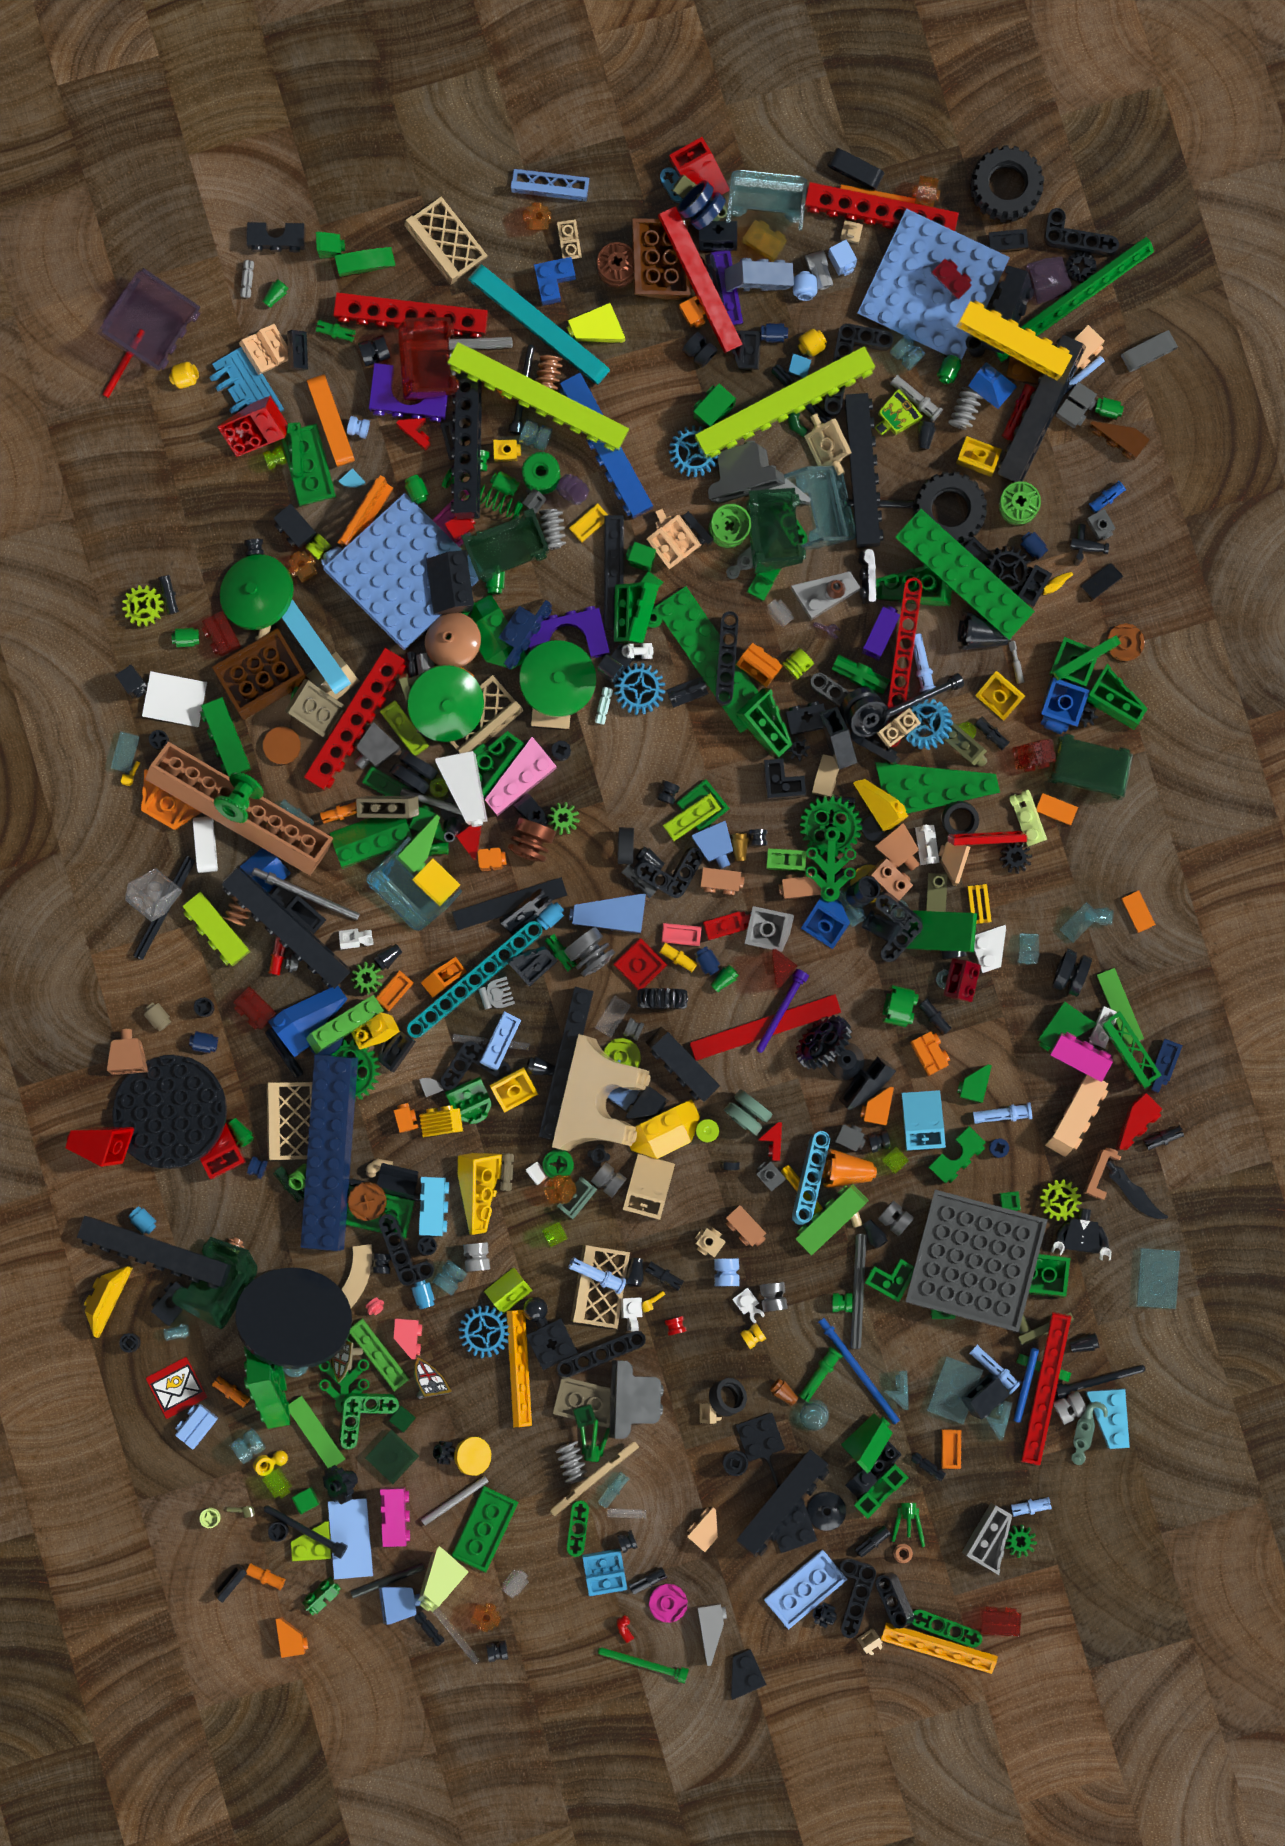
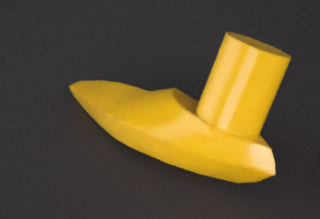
M1065 573L1052 579L1045 586L1043 595L1057 591L1068 578L1073 576V573Z

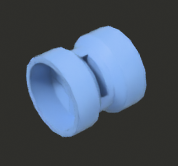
M351 416L347 435L353 436L357 434L360 438L366 439L370 420H358L357 417Z

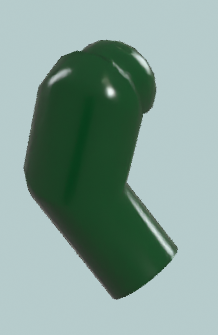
M793 412L789 414L787 419L789 429L804 437L808 429L799 423L800 413L795 414Z

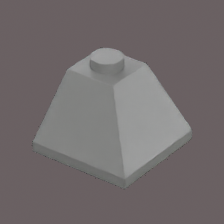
M753 906L745 944L782 952L791 932L794 915Z

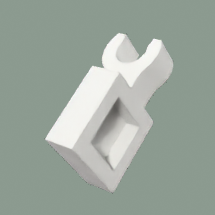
M358 929L339 931L340 948L360 947V943L366 946L373 945V938H370L372 937V930H365L363 932H358Z
M640 1297L621 1298L622 1318H627V1331H639L637 1317H642V1298Z

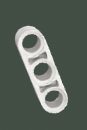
M209 816L193 818L198 873L218 871L214 820Z

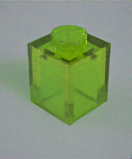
M894 1147L881 1159L893 1174H896L909 1162L897 1147Z
M280 1467L262 1479L274 1498L280 1496L282 1499L291 1492L289 1488L292 1485Z

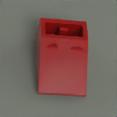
M703 137L669 155V161L679 177L681 174L685 175L696 185L706 180L714 187L713 193L719 192L723 195L730 191Z
M271 396L253 402L217 427L236 457H239L285 438L288 423Z
M1143 1093L1129 1106L1116 1146L1117 1151L1127 1150L1134 1143L1132 1139L1135 1136L1139 1137L1147 1131L1146 1125L1149 1122L1152 1124L1161 1117L1160 1112L1163 1109L1147 1093Z
M225 1123L223 1132L215 1146L200 1159L210 1180L246 1163L227 1123Z

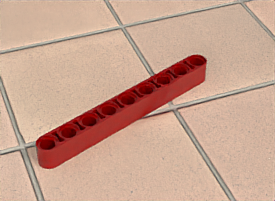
M917 578L908 579L904 587L888 709L896 706L892 702L895 695H900L903 698V702L907 701L923 588L922 582ZM911 581H917L919 584V589L916 592H912L908 588ZM908 600L916 602L915 610H907L906 602ZM906 619H911L914 623L911 630H906L903 627V622ZM903 638H908L911 641V646L908 649H903L900 645ZM900 657L907 658L908 666L906 668L898 666V659ZM902 676L905 678L906 683L903 687H898L895 684L896 677ZM905 710L900 713H897V715H901L903 712H905ZM901 739L891 747L897 746L900 743Z

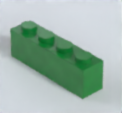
M223 697L201 705L202 711H200L203 722H208L209 728L207 732L210 740H215L216 746L213 748L217 757L222 758L223 764L220 766L225 775L228 774L230 777L234 772L245 773L251 771L250 764Z

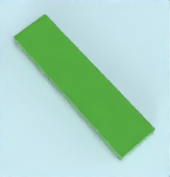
M1115 968L1096 975L1110 1009L1116 1012L1120 1011L1138 1040L1144 1039ZM1117 1017L1116 1024L1119 1031H1121L1122 1022ZM1123 1034L1122 1039L1126 1046L1132 1044V1037L1128 1034Z
M363 1318L351 1327L350 1335L394 1391L410 1380Z
M303 1396L289 1404L290 1414L327 1468L333 1465L337 1466L346 1458Z

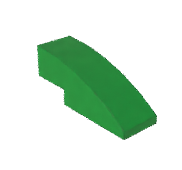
M392 247L335 255L340 277L396 266Z

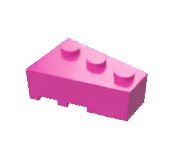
M1061 1032L1050 1055L1102 1082L1113 1063L1112 1056L1103 1050L1094 1048L1092 1044L1086 1041L1077 1040V1037L1069 1032H1066V1034Z
M382 1487L380 1495L382 1499L383 1547L407 1546V1542H410V1530H407L406 1522H410V1510H406V1503H409V1491H406L405 1487Z

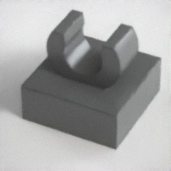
M534 488L532 490L527 489L526 492L529 495L526 499L521 497L520 500L528 510L536 515L547 499Z

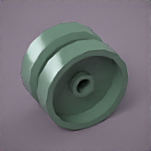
M740 1089L734 1098L742 1105L741 1108L729 1102L724 1111L738 1125L757 1136L762 1126L755 1118L757 1117L763 1122H768L773 1114Z

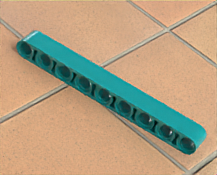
M480 264L470 275L468 280L596 385H599L610 372V369L485 266Z
M535 921L526 924L412 1020L407 1027L408 1034L413 1038H420L508 965L506 960L499 958V953L502 950L509 951V958L520 955L539 939L543 932L541 925ZM532 925L539 927V933L535 936L530 935L528 932L529 927ZM516 938L524 939V946L516 948L514 940ZM488 962L495 965V970L491 973L484 970ZM472 975L480 976V983L472 985L470 977ZM458 987H463L466 990L465 995L461 998L455 995V990ZM447 999L451 1002V1007L448 1010L441 1009L440 1004L442 1000ZM428 1012L436 1014L434 1022H427L426 1014ZM414 1024L421 1026L422 1030L418 1035H414L411 1032V1027Z

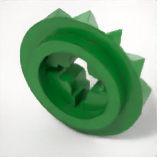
M552 1150L544 1158V1171L547 1176L554 1180H563L573 1171V1158L564 1150ZM558 1156H560L561 1163L567 1164V1166L560 1167L559 1173H557L555 1166L550 1165V1163L557 1162Z

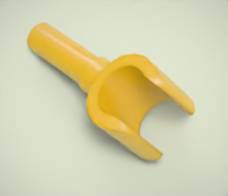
M135 762L129 775H122V785L131 786L133 784L134 775L140 762Z
M661 1291L653 1298L642 1302L643 1312L653 1310L652 1303L663 1297L665 1293Z

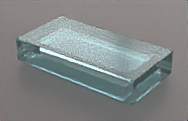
M120 732L111 769L130 774L139 736Z
M1086 902L1060 928V931L1074 943L1100 915Z

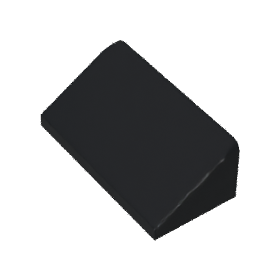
M1110 563L1081 585V588L1093 601L1122 579L1123 575Z

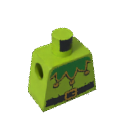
M898 389L879 411L878 416L882 421L875 426V429L880 435H883L889 429L897 435L922 420L923 416Z

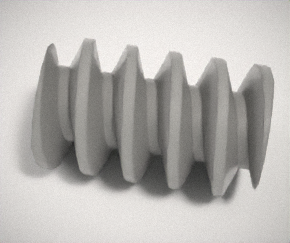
M962 387L964 391L959 393L961 398H958L956 401L959 405L954 406L956 412L951 414L954 420H949L948 423L958 429L967 430V427H973L969 420L976 419L971 414L978 413L974 406H981L977 399H983V397L972 389Z
M557 509L540 510L539 513L544 514L540 517V521L544 522L540 527L545 529L541 532V535L546 537L542 539V543L547 544L543 547V550L561 548V546L566 544L565 541L560 540L565 537V534L560 533L565 527L559 526V523L563 522L564 519L558 518L559 515L563 514V511H558Z
M578 1441L562 1445L555 1451L562 1454L558 1458V1461H564L560 1468L567 1469L562 1473L563 1476H569L564 1481L565 1483L572 1484L588 1478L583 1477L587 1470L580 1469L585 1463L578 1462L583 1456L576 1455L580 1451L579 1447H574Z

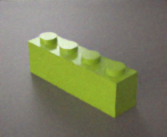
M199 892L183 905L185 916L190 921L193 919L198 924L195 928L202 936L204 934L207 935L210 939L208 944L214 951L218 949L222 955L219 957L226 965L230 963L231 966H234L251 952L202 892Z

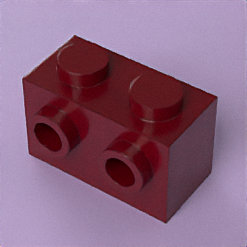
M944 259L931 274L959 300L971 288L970 282L972 280L965 273L961 275L956 270L958 266L951 259L949 261Z
M952 958L944 996L972 1002L981 965L967 960Z

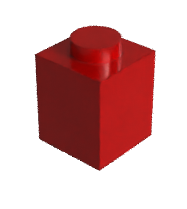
M454 517L445 523V527L454 541L457 542L475 530L473 525L476 523L473 519L457 520Z

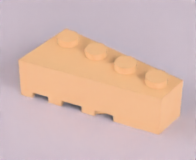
M1086 1074L1072 1098V1103L1070 1102L1066 1108L1063 1119L1060 1120L1054 1129L1055 1134L1048 1140L1045 1146L1064 1157L1073 1148L1077 1149L1082 1141L1079 1138L1082 1132L1086 1133L1091 1124L1088 1122L1090 1117H1094L1100 1108L1097 1106L1099 1100L1103 1101L1108 1093L1106 1090L1108 1083L1105 1081L1100 1082Z

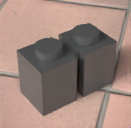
M1078 382L1058 410L1056 417L1072 428H1075L1077 424L1081 426L1086 419L1084 414L1087 409L1092 410L1097 403L1095 400L1097 394Z

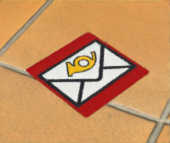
M187 1357L146 1377L166 1419L207 1398Z

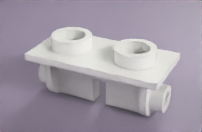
M934 825L915 827L920 865L940 863Z
M1103 1006L1102 1010H1099L1100 1014L1091 1037H1089V1043L1105 1049L1109 1037L1100 1023L1115 1014L1116 1011ZM1116 1019L1111 1021L1113 1026L1115 1025Z

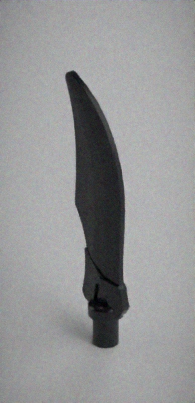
M1111 1159L1107 1161L1106 1167L1109 1169V1178L1118 1184L1134 1207L1153 1218H1168L1151 1202L1142 1187L1131 1182L1122 1167L1115 1166Z

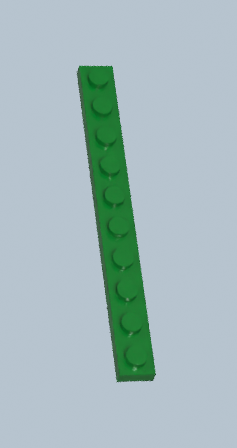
M1147 237L1138 241L1129 250L1121 253L1111 263L1106 264L1104 268L1092 274L1086 281L1077 285L1068 294L1060 297L1057 302L1045 308L1043 312L1030 319L1021 328L1024 330L1025 328L1031 329L1036 333L1035 336H1039L1154 252L1151 241ZM995 352L1000 362H1003L1010 356L1006 353Z

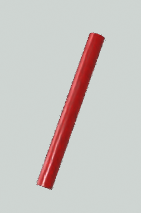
M139 329L103 391V396L110 397L146 333L142 329Z

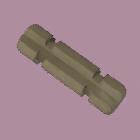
M504 1153L502 1156L504 1164H502L501 1180L503 1182H501L500 1189L502 1191H511L512 1183H510V1180L513 1177V1165L511 1163L514 1162V1155Z

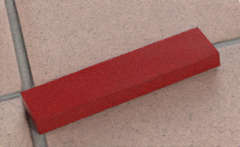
M1021 831L949 834L948 842L954 846L1027 842V835Z

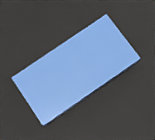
M367 1498L352 1499L342 1505L338 1501H328L331 1541L335 1543L343 1542L348 1545L341 1559L332 1553L334 1579L373 1576Z
M822 1549L763 1600L789 1630L848 1579Z

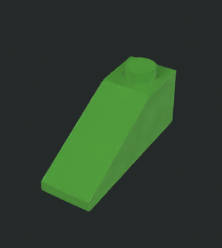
M438 815L433 816L395 857L411 873L415 871L419 873L426 866L425 861L428 858L440 819Z

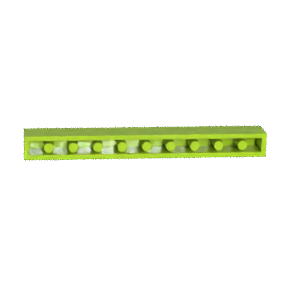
M457 342L448 360V365L451 366L450 369L458 374L462 371L468 374V379L476 383L478 380L484 382V387L492 391L497 389L502 392V396L510 400L512 397L519 400L518 404L525 408H529V406L535 408V412L543 417H546V415L553 417L552 421L561 426L563 423L571 426L570 430L577 434H580V432L585 433L587 439L595 443L597 441L604 443L603 447L614 452L615 449L619 451L629 432V428Z
M864 346L695 434V439L705 458L709 456L711 458L716 457L721 453L720 450L726 447L727 449L738 445L737 441L743 438L744 440L755 436L754 432L760 429L762 432L769 429L775 421L780 423L788 419L789 414L793 412L797 414L805 410L806 405L819 403L823 400L821 397L827 394L832 396L838 393L839 388L842 386L849 387L856 383V379L869 377L873 374L872 371L875 369V365Z

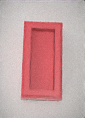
M663 923L661 943L700 946L701 927Z

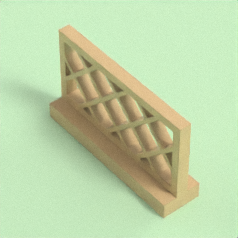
M442 196L416 215L406 219L405 227L450 285L488 257ZM441 204L445 209V215L433 214L434 207ZM422 216L431 217L430 225H422L418 219ZM433 217L444 219L443 228L432 226ZM446 220H453L457 224L456 230L445 229ZM431 230L442 232L441 241L432 239L430 236ZM444 232L455 234L454 243L443 241ZM458 234L465 235L468 238V245L457 243ZM443 245L454 247L453 256L443 253ZM456 247L467 249L466 258L455 256ZM469 249L477 250L481 256L477 259L468 258ZM454 260L465 261V268L458 272L454 267Z
M493 675L480 685L484 696V710L479 721L481 723L480 730L477 733H469L466 736V742L460 747L455 741H450L460 754L474 751L483 743L485 745L523 712L522 707ZM492 682L497 686V694L486 693L487 686ZM486 697H496V707H485ZM499 697L508 698L511 703L506 708L499 707ZM485 710H495V717L492 720H484Z
M313 1082L266 1083L268 1160L307 1159V1155H302L297 1149L304 1142L308 1145L307 1139L309 1134L304 1138L297 1130L303 1123L309 1127L310 1124L306 1120L310 1117V1114L304 1119L297 1110L305 1104L311 1112ZM301 1086H309V1095L305 1100L296 1093ZM279 1087H288L292 1091L286 1100L279 1095ZM294 1094L302 1101L295 1110L287 1103ZM279 1099H281V1100L283 1101V1103H282L280 1106H279ZM284 1104L293 1111L286 1119L280 1115V1108ZM294 1113L302 1120L296 1128H293L287 1122ZM285 1123L293 1130L286 1139L280 1134V1128ZM294 1133L303 1140L296 1148L287 1141ZM286 1142L293 1151L288 1156H280V1147ZM294 1152H296L299 1156H291V1155H292Z
M583 1245L580 1261L590 1266H593L594 1263L596 1265L595 1268L601 1271L603 1270L600 1267L609 1261L615 1269L612 1271V1275L617 1272L621 1278H625L630 1252ZM595 1251L603 1252L607 1257L599 1265L594 1259ZM617 1254L625 1255L624 1263L617 1268L611 1259ZM578 1273L570 1321L617 1329L624 1289L620 1294H616L618 1296L617 1302L611 1306L605 1297L614 1290L611 1289L603 1295L597 1287L600 1284L599 1282L595 1284L591 1278ZM595 1288L601 1297L592 1303L588 1298V1294ZM603 1299L609 1308L600 1314L594 1305ZM592 1307L598 1316L593 1320H585V1312ZM610 1310L615 1316L613 1324L606 1323L602 1318Z

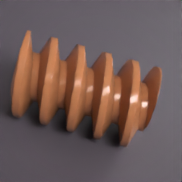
M551 355L540 356V361L543 363L538 364L541 370L537 371L539 378H536L535 381L552 390H558V387L553 385V383L560 381L555 378V375H561V372L557 371L556 368L562 367L558 361L563 359Z
M233 896L231 899L235 904H228L232 911L226 910L225 913L229 917L223 918L239 926H246L242 919H249L246 912L251 911L239 906L236 902L238 899Z

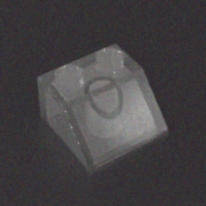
M155 868L128 883L125 901L152 922L166 914L182 893V889Z

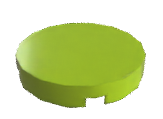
M625 1038L614 1039L604 1048V1053L617 1062L620 1060L621 1062L619 1063L639 1067L641 1061L640 1050L631 1040Z

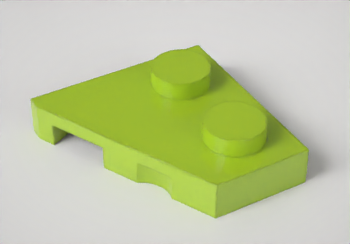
M329 1521L312 1529L330 1540ZM302 1535L291 1542L292 1561L331 1559V1549L306 1535Z

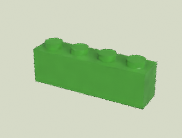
M372 995L310 1033L306 1040L314 1052L318 1054L384 1010L375 996Z
M854 1184L850 1187L845 1185L838 1192L840 1196L836 1200L832 1198L824 1205L827 1208L822 1213L818 1211L811 1220L813 1222L809 1226L804 1224L797 1231L799 1235L796 1240L811 1256L869 1201Z

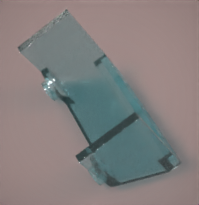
M745 170L733 171L726 223H730L731 214L733 216H742L747 212V209L785 213V218L790 222H799V230L802 231L807 179L800 176Z
M807 466L784 474V478H796L797 487L802 492L808 493L811 498L810 503L816 529L810 531L809 542L799 545L800 549L821 548L855 539V524L843 474L837 476L834 466Z
M407 837L369 873L367 883L412 929L420 931L443 913L461 894L462 890L459 889L452 896L448 897L441 906L433 901L412 880L414 876L395 858L411 840L410 837Z

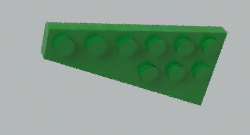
M875 762L881 789L898 799L905 806L907 814L946 806L955 801H968L1000 793L997 776L992 773Z

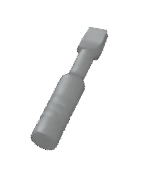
M1015 641L1009 642L1010 651H1012L1016 682L1021 684L1024 683L1021 664L1017 657V646Z

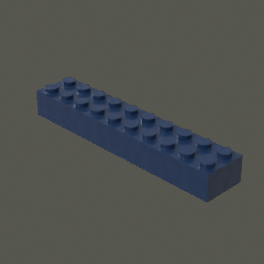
M323 1054L315 1055L301 1248L331 1251L344 1250L358 1057Z

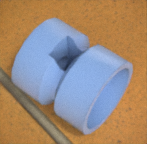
M714 1259V1270L717 1271L715 1286H739V1275L736 1273L739 1270V1259Z

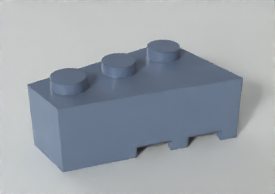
M751 258L740 259V262L724 269L726 292H732L736 288H744V291H750V288H760L761 291L786 290L794 286L793 263H785V260L769 262L768 259L752 261Z

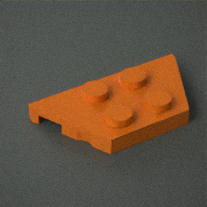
M144 770L142 812L173 830L178 829L202 813L145 780L148 770Z

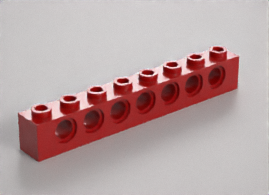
M812 182L809 183L805 202V209H808V212L817 214L820 211L827 213L826 215L830 217L844 216L849 221H856V219L864 220V223L869 225L879 223L889 229L898 227L901 220L896 219L895 214L897 212L904 214L906 209L932 221L939 220L942 226L953 231L956 229L959 212ZM827 197L831 202L824 205L820 202V199ZM846 201L849 207L843 209L839 206V202ZM859 205H865L868 208V210L866 212H860L857 209V207ZM882 208L886 211V215L879 216L876 210Z
M336 292L334 317L338 319V322L349 323V320L357 321V324L360 325L376 323L375 326L378 327L393 325L394 328L401 330L410 327L418 332H424L427 329L432 330V333L436 334L451 332L453 336L469 334L471 338H481V336H486L488 310ZM352 306L360 308L355 314L350 313L349 309ZM371 308L378 309V313L375 316H370L368 311ZM390 310H395L397 316L389 318L387 313ZM413 312L416 314V318L414 320H407L406 315ZM429 314L435 316V320L431 323L425 321V317ZM446 317L454 319L451 325H446L443 321ZM465 319L473 321L470 327L462 325Z
M387 648L383 650L304 776L306 780L324 791L326 788L330 789L336 780L333 777L344 768L346 763L343 761L347 755L351 756L356 748L354 746L357 739L361 740L366 732L364 728L367 723L371 724L376 716L374 712L377 707L381 708L386 700L385 694L387 691L391 692L396 685L395 678L397 675H402L406 669V665H404L405 659ZM386 667L392 669V674L388 677L382 675V670ZM376 683L382 685V690L379 693L372 691V686ZM366 699L372 701V706L369 709L362 708V702ZM354 716L362 718V722L359 725L352 724L351 720ZM344 732L352 734L351 739L347 742L341 739ZM334 748H339L342 751L341 755L337 758L331 756ZM325 764L331 765V771L328 774L321 772V767Z

